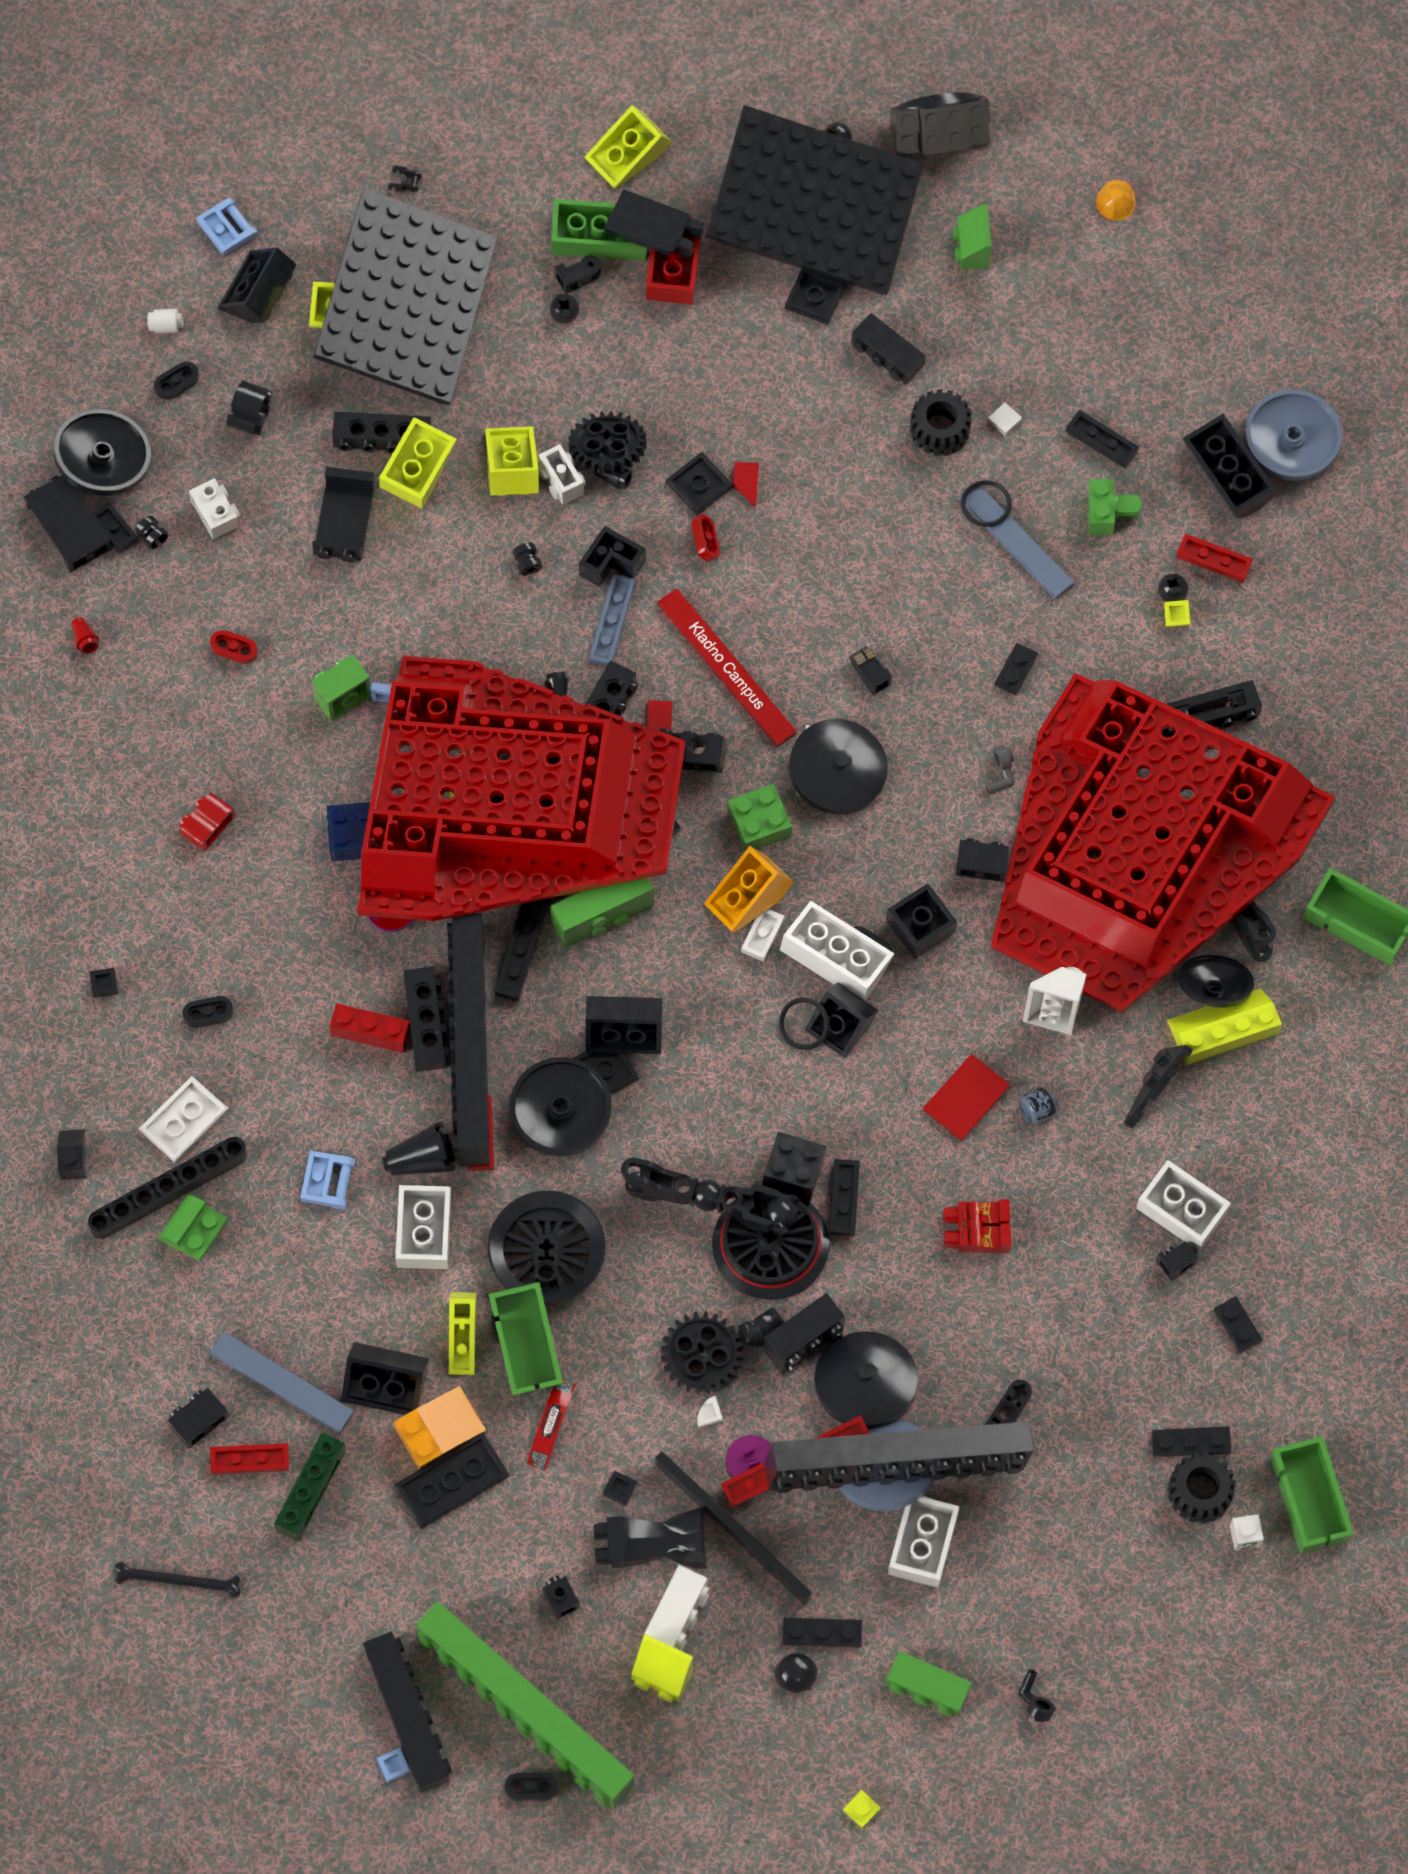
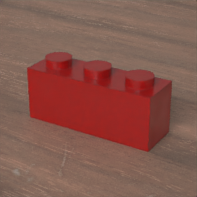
M338 1003L335 1005L329 1025L331 1036L404 1053L411 1031L408 1020Z

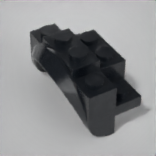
M968 92L942 93L912 99L890 108L891 128L894 130L896 155L920 152L922 155L968 150L973 145L990 143L988 123H991L989 99L985 95Z

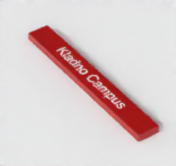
M677 588L657 601V605L776 747H779L796 735V729Z

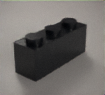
M872 313L852 332L851 342L853 347L858 352H865L869 355L871 361L876 366H883L887 369L890 376L896 381L901 380L907 384L925 365L926 355Z

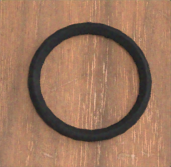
M977 481L968 486L962 494V512L971 523L977 526H996L1002 523L1011 512L1012 500L1006 488L995 481ZM978 486H994L1005 495L1007 507L999 519L992 522H982L974 519L967 511L966 498L969 492Z
M806 997L796 998L788 1002L782 1009L779 1017L780 1032L785 1041L792 1047L800 1050H811L822 1044L828 1035L830 1026L828 1014L824 1007L816 1000ZM804 1002L814 1005L819 1009L824 1018L823 1034L815 1043L809 1045L798 1044L790 1039L786 1033L784 1026L785 1015L789 1008L797 1003Z

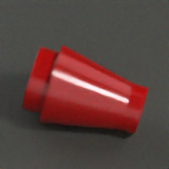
M83 617L75 618L71 622V626L74 632L76 648L83 654L95 652L99 647V637Z

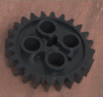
M610 411L608 416H605L603 412H600V417L591 414V420L582 418L583 424L576 423V429H571V436H568L569 453H571L572 460H576L577 466L583 464L584 470L591 467L592 473H596L599 469L602 475H605L607 470H610L612 474H615V469L624 472V466L632 468L633 462L639 463V456H644V450L647 449L646 432H644L643 426L638 425V420L631 422L630 415L623 418L622 412L617 416H613V411Z
M695 1311L694 1318L691 1320L685 1314L683 1324L675 1320L676 1329L668 1327V1333L671 1337L663 1336V1342L667 1345L661 1346V1352L666 1354L661 1356V1362L668 1363L664 1366V1372L672 1371L669 1380L672 1381L678 1378V1388L684 1383L687 1384L688 1393L692 1387H696L697 1395L700 1394L702 1388H705L706 1392L710 1394L711 1387L713 1386L716 1390L721 1391V1382L729 1386L728 1376L736 1379L737 1373L734 1369L741 1370L742 1364L736 1360L744 1359V1354L738 1352L743 1349L744 1345L743 1343H736L740 1340L741 1335H732L735 1326L726 1327L727 1318L719 1322L717 1313H715L712 1319L708 1318L707 1311L704 1312L703 1318H699L698 1313ZM705 1332H711L716 1337L711 1341H706L702 1338V1335ZM683 1342L691 1344L692 1348L689 1351H682L678 1346ZM723 1343V1346L715 1347L717 1344ZM698 1349H702L704 1352L707 1351L706 1356L703 1357L701 1353L698 1354ZM720 1354L725 1356L726 1361L719 1364L714 1362L712 1358ZM682 1359H689L685 1363L681 1362ZM692 1365H699L703 1370L698 1374L690 1372L689 1368Z

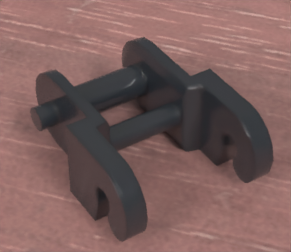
M393 166L392 171L397 173L398 170L400 174H404V180L401 184L389 183L388 189L392 190L395 188V191L403 192V189L417 192L419 190L416 186L417 180L421 179L422 175L417 171L407 170V167ZM408 177L413 178L411 184L406 183Z

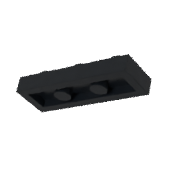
M1078 410L1065 429V432L1125 469L1139 451V446L1081 410Z
M834 1159L829 1235L855 1236L860 1161Z
M1229 1426L1151 1431L1153 1457L1190 1456L1197 1452L1198 1455H1202L1203 1452L1209 1453V1455L1231 1454L1232 1452Z
M783 1617V1645L861 1648L862 1620Z

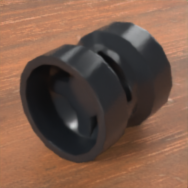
M152 515L141 520L135 528L137 535L145 539V544L151 550L158 547L154 542L158 539L163 544L169 536V533L163 527H159L158 520Z
M524 543L513 549L514 559L519 563L518 570L520 575H530L539 572L543 568L541 559L536 556L537 548L534 543Z

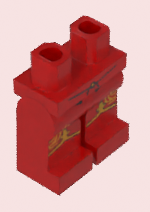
M999 1199L998 1202L958 1201L957 1206L944 1208L943 1224H957V1231H944V1247L958 1248V1253H1009L1011 1249L1009 1199Z

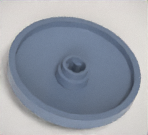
M1282 390L1266 396L1252 409L1245 428L1246 447L1262 470L1280 479L1300 481L1320 475L1333 464L1342 443V427L1336 412L1322 398L1302 390Z
M896 1420L882 1427L868 1429L870 1434L922 1430L902 1420ZM920 1478L919 1481L911 1483L905 1482V1480H898L887 1485L873 1482L866 1486L856 1487L854 1484L843 1485L840 1487V1490L850 1501L863 1508L875 1511H893L917 1502L919 1498L923 1497L930 1490L935 1481L930 1478Z

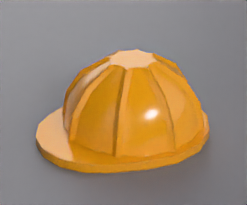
M1110 181L1098 193L1096 207L1100 214L1110 220L1128 218L1136 207L1134 192L1131 186L1124 181Z

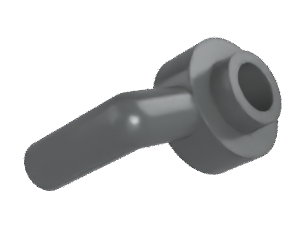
M1004 745L993 748V757L998 769L1002 772L1003 779L986 784L985 787L988 794L1013 786L1015 783L1011 771V763L1014 762V756L1011 749H1006Z

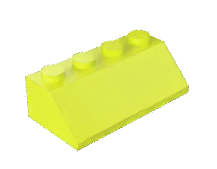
M1261 988L1254 990L1246 1001L1227 1008L1206 1006L1167 1020L1177 1046L1186 1044L1193 1049L1189 1057L1187 1055L1182 1056L1185 1065L1277 1035L1282 1026L1273 1002Z

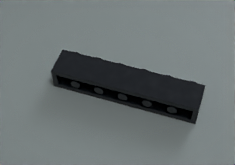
M391 1631L363 1642V1649L419 1792L423 1793L450 1782L448 1774L453 1773L447 1758L442 1759L439 1750L443 1746L438 1734L433 1735L429 1725H432L433 1721L429 1710L423 1711L420 1701L424 1700L419 1685L413 1686L410 1677L414 1676V1672L410 1662H404L401 1653L405 1652L400 1637L395 1638Z

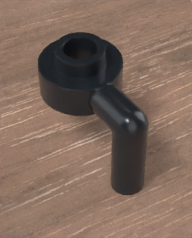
M1028 1669L1018 1694L1028 1704L1027 1712L1033 1720L1037 1722L1050 1721L1055 1712V1706L1048 1699L1035 1697L1030 1692L1038 1673L1034 1669Z

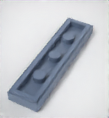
M612 574L588 657V663L607 667L610 660L614 661L636 585V579Z

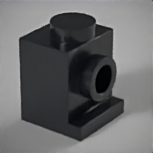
M1185 1241L1180 1245L1175 1243L1165 1251L1166 1255L1160 1252L1157 1255L1156 1262L1172 1281L1196 1264L1198 1252L1191 1242Z
M556 1575L545 1581L546 1586L542 1588V1592L556 1620L580 1608V1602L566 1576L560 1579L559 1575ZM563 1590L565 1594L562 1597H557L555 1592Z

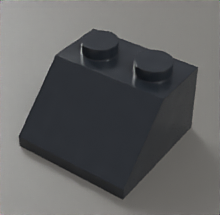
M838 982L825 992L820 1001V1004L828 1014L830 1022L829 1032L823 1043L846 1058L868 1030L879 1010ZM816 1008L804 1029L817 1039L821 1037L824 1031V1018L818 1008Z

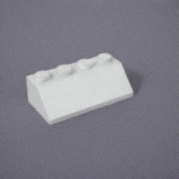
M812 901L808 903L784 934L780 951L832 984L835 985L839 982L863 1000H866L877 986L894 956L893 952Z
M1061 967L1031 982L1023 1022L1071 1035L1080 1006L1086 973H1082L1080 969L1075 967Z

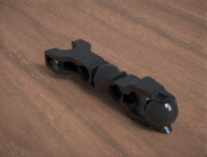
M1253 901L1236 915L1232 922L1250 956L1257 962H1264L1272 956V942L1275 940L1276 929L1268 915L1263 910H1260ZM1255 944L1261 947L1265 946L1267 951L1265 953L1257 952L1254 948Z
M635 1157L626 1159L621 1166V1174L625 1180L626 1191L635 1198L646 1201L663 1200L681 1205L690 1204L692 1207L696 1205L703 1211H714L717 1209L718 1213L723 1211L730 1217L744 1221L748 1229L764 1232L774 1231L781 1235H788L789 1231L787 1228L791 1227L797 1219L798 1210L795 1203L800 1201L799 1198L795 1195L781 1194L779 1190L759 1184L752 1185L750 1189L736 1186L726 1187L724 1184L720 1186L712 1179L699 1182L698 1178L693 1180L686 1174L667 1170L654 1162ZM637 1166L639 1167L641 1172H632L631 1174H629L628 1169L630 1167ZM632 1184L640 1187V1189H633ZM680 1187H689V1190L687 1192H678V1189ZM731 1198L738 1199L736 1204L729 1205L726 1203ZM757 1200L770 1202L766 1207V1219L750 1214L754 1210Z

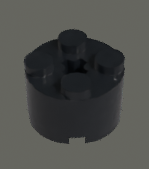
M241 380L231 403V412L233 414H228L226 426L260 436L264 426V416L269 414L272 406L273 391Z

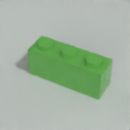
M901 1651L898 1652L886 1679V1685L890 1686L889 1690L901 1696L904 1693L911 1695L916 1703L923 1706H928V1704L938 1707L937 1711L948 1717H952L953 1714L959 1715L972 1684L968 1680Z

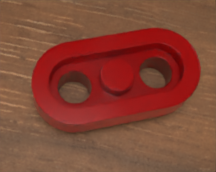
M700 514L692 520L691 530L694 535L698 556L710 562L720 556V546L713 521L707 515Z
M226 630L216 631L210 638L211 650L218 656L242 664H249L257 658V645L250 638ZM221 642L227 643V646L224 648H221L218 645ZM243 650L250 651L248 655L241 654Z

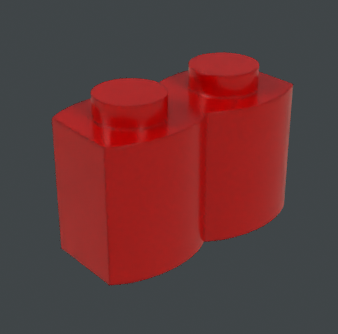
M211 792L206 797L202 796L195 805L196 810L190 815L186 814L180 822L181 836L204 852L235 817L234 808Z

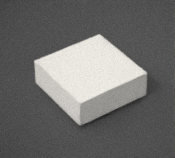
M1006 403L988 417V422L1004 436L1022 421V417Z

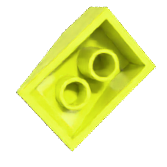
M631 105L587 153L585 158L613 188L617 189L657 160L672 141L643 111Z
M414 417L379 477L380 488L423 509L436 486L457 439Z
M533 426L485 429L490 496L539 493V469Z
M645 1634L632 1670L631 1680L635 1681L634 1685L644 1691H648L650 1688L658 1692V1697L672 1703L673 1700L679 1702L693 1674V1656Z

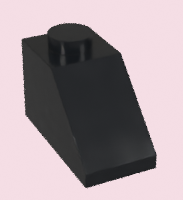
M84 1129L59 1131L57 1160L58 1173L61 1180L86 1178Z

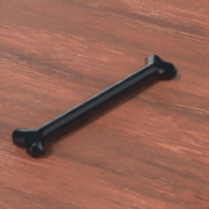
M121 1561L115 1565V1570L118 1573L115 1578L117 1584L122 1583L126 1579H136L228 1592L233 1598L238 1597L241 1593L238 1588L240 1582L238 1575L225 1581L133 1569L127 1567Z

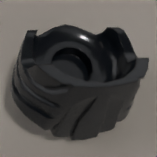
M771 1307L754 1320L745 1321L738 1327L744 1340H746V1345L760 1347L764 1346V1337L785 1321L776 1309Z

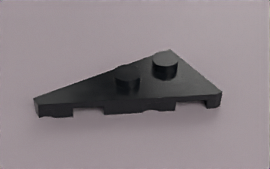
M1185 1044L1162 1049L1156 1054L1154 1058L1155 1064L1151 1071L1145 1075L1143 1079L1144 1084L1123 1122L1126 1126L1134 1128L1144 1115L1142 1111L1148 1099L1151 1098L1153 1101L1157 1099L1171 1078L1177 1073L1176 1063L1185 1055L1189 1057L1193 1049Z

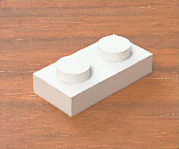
M770 909L759 915L754 921L741 948V952L764 962L784 922L785 916Z

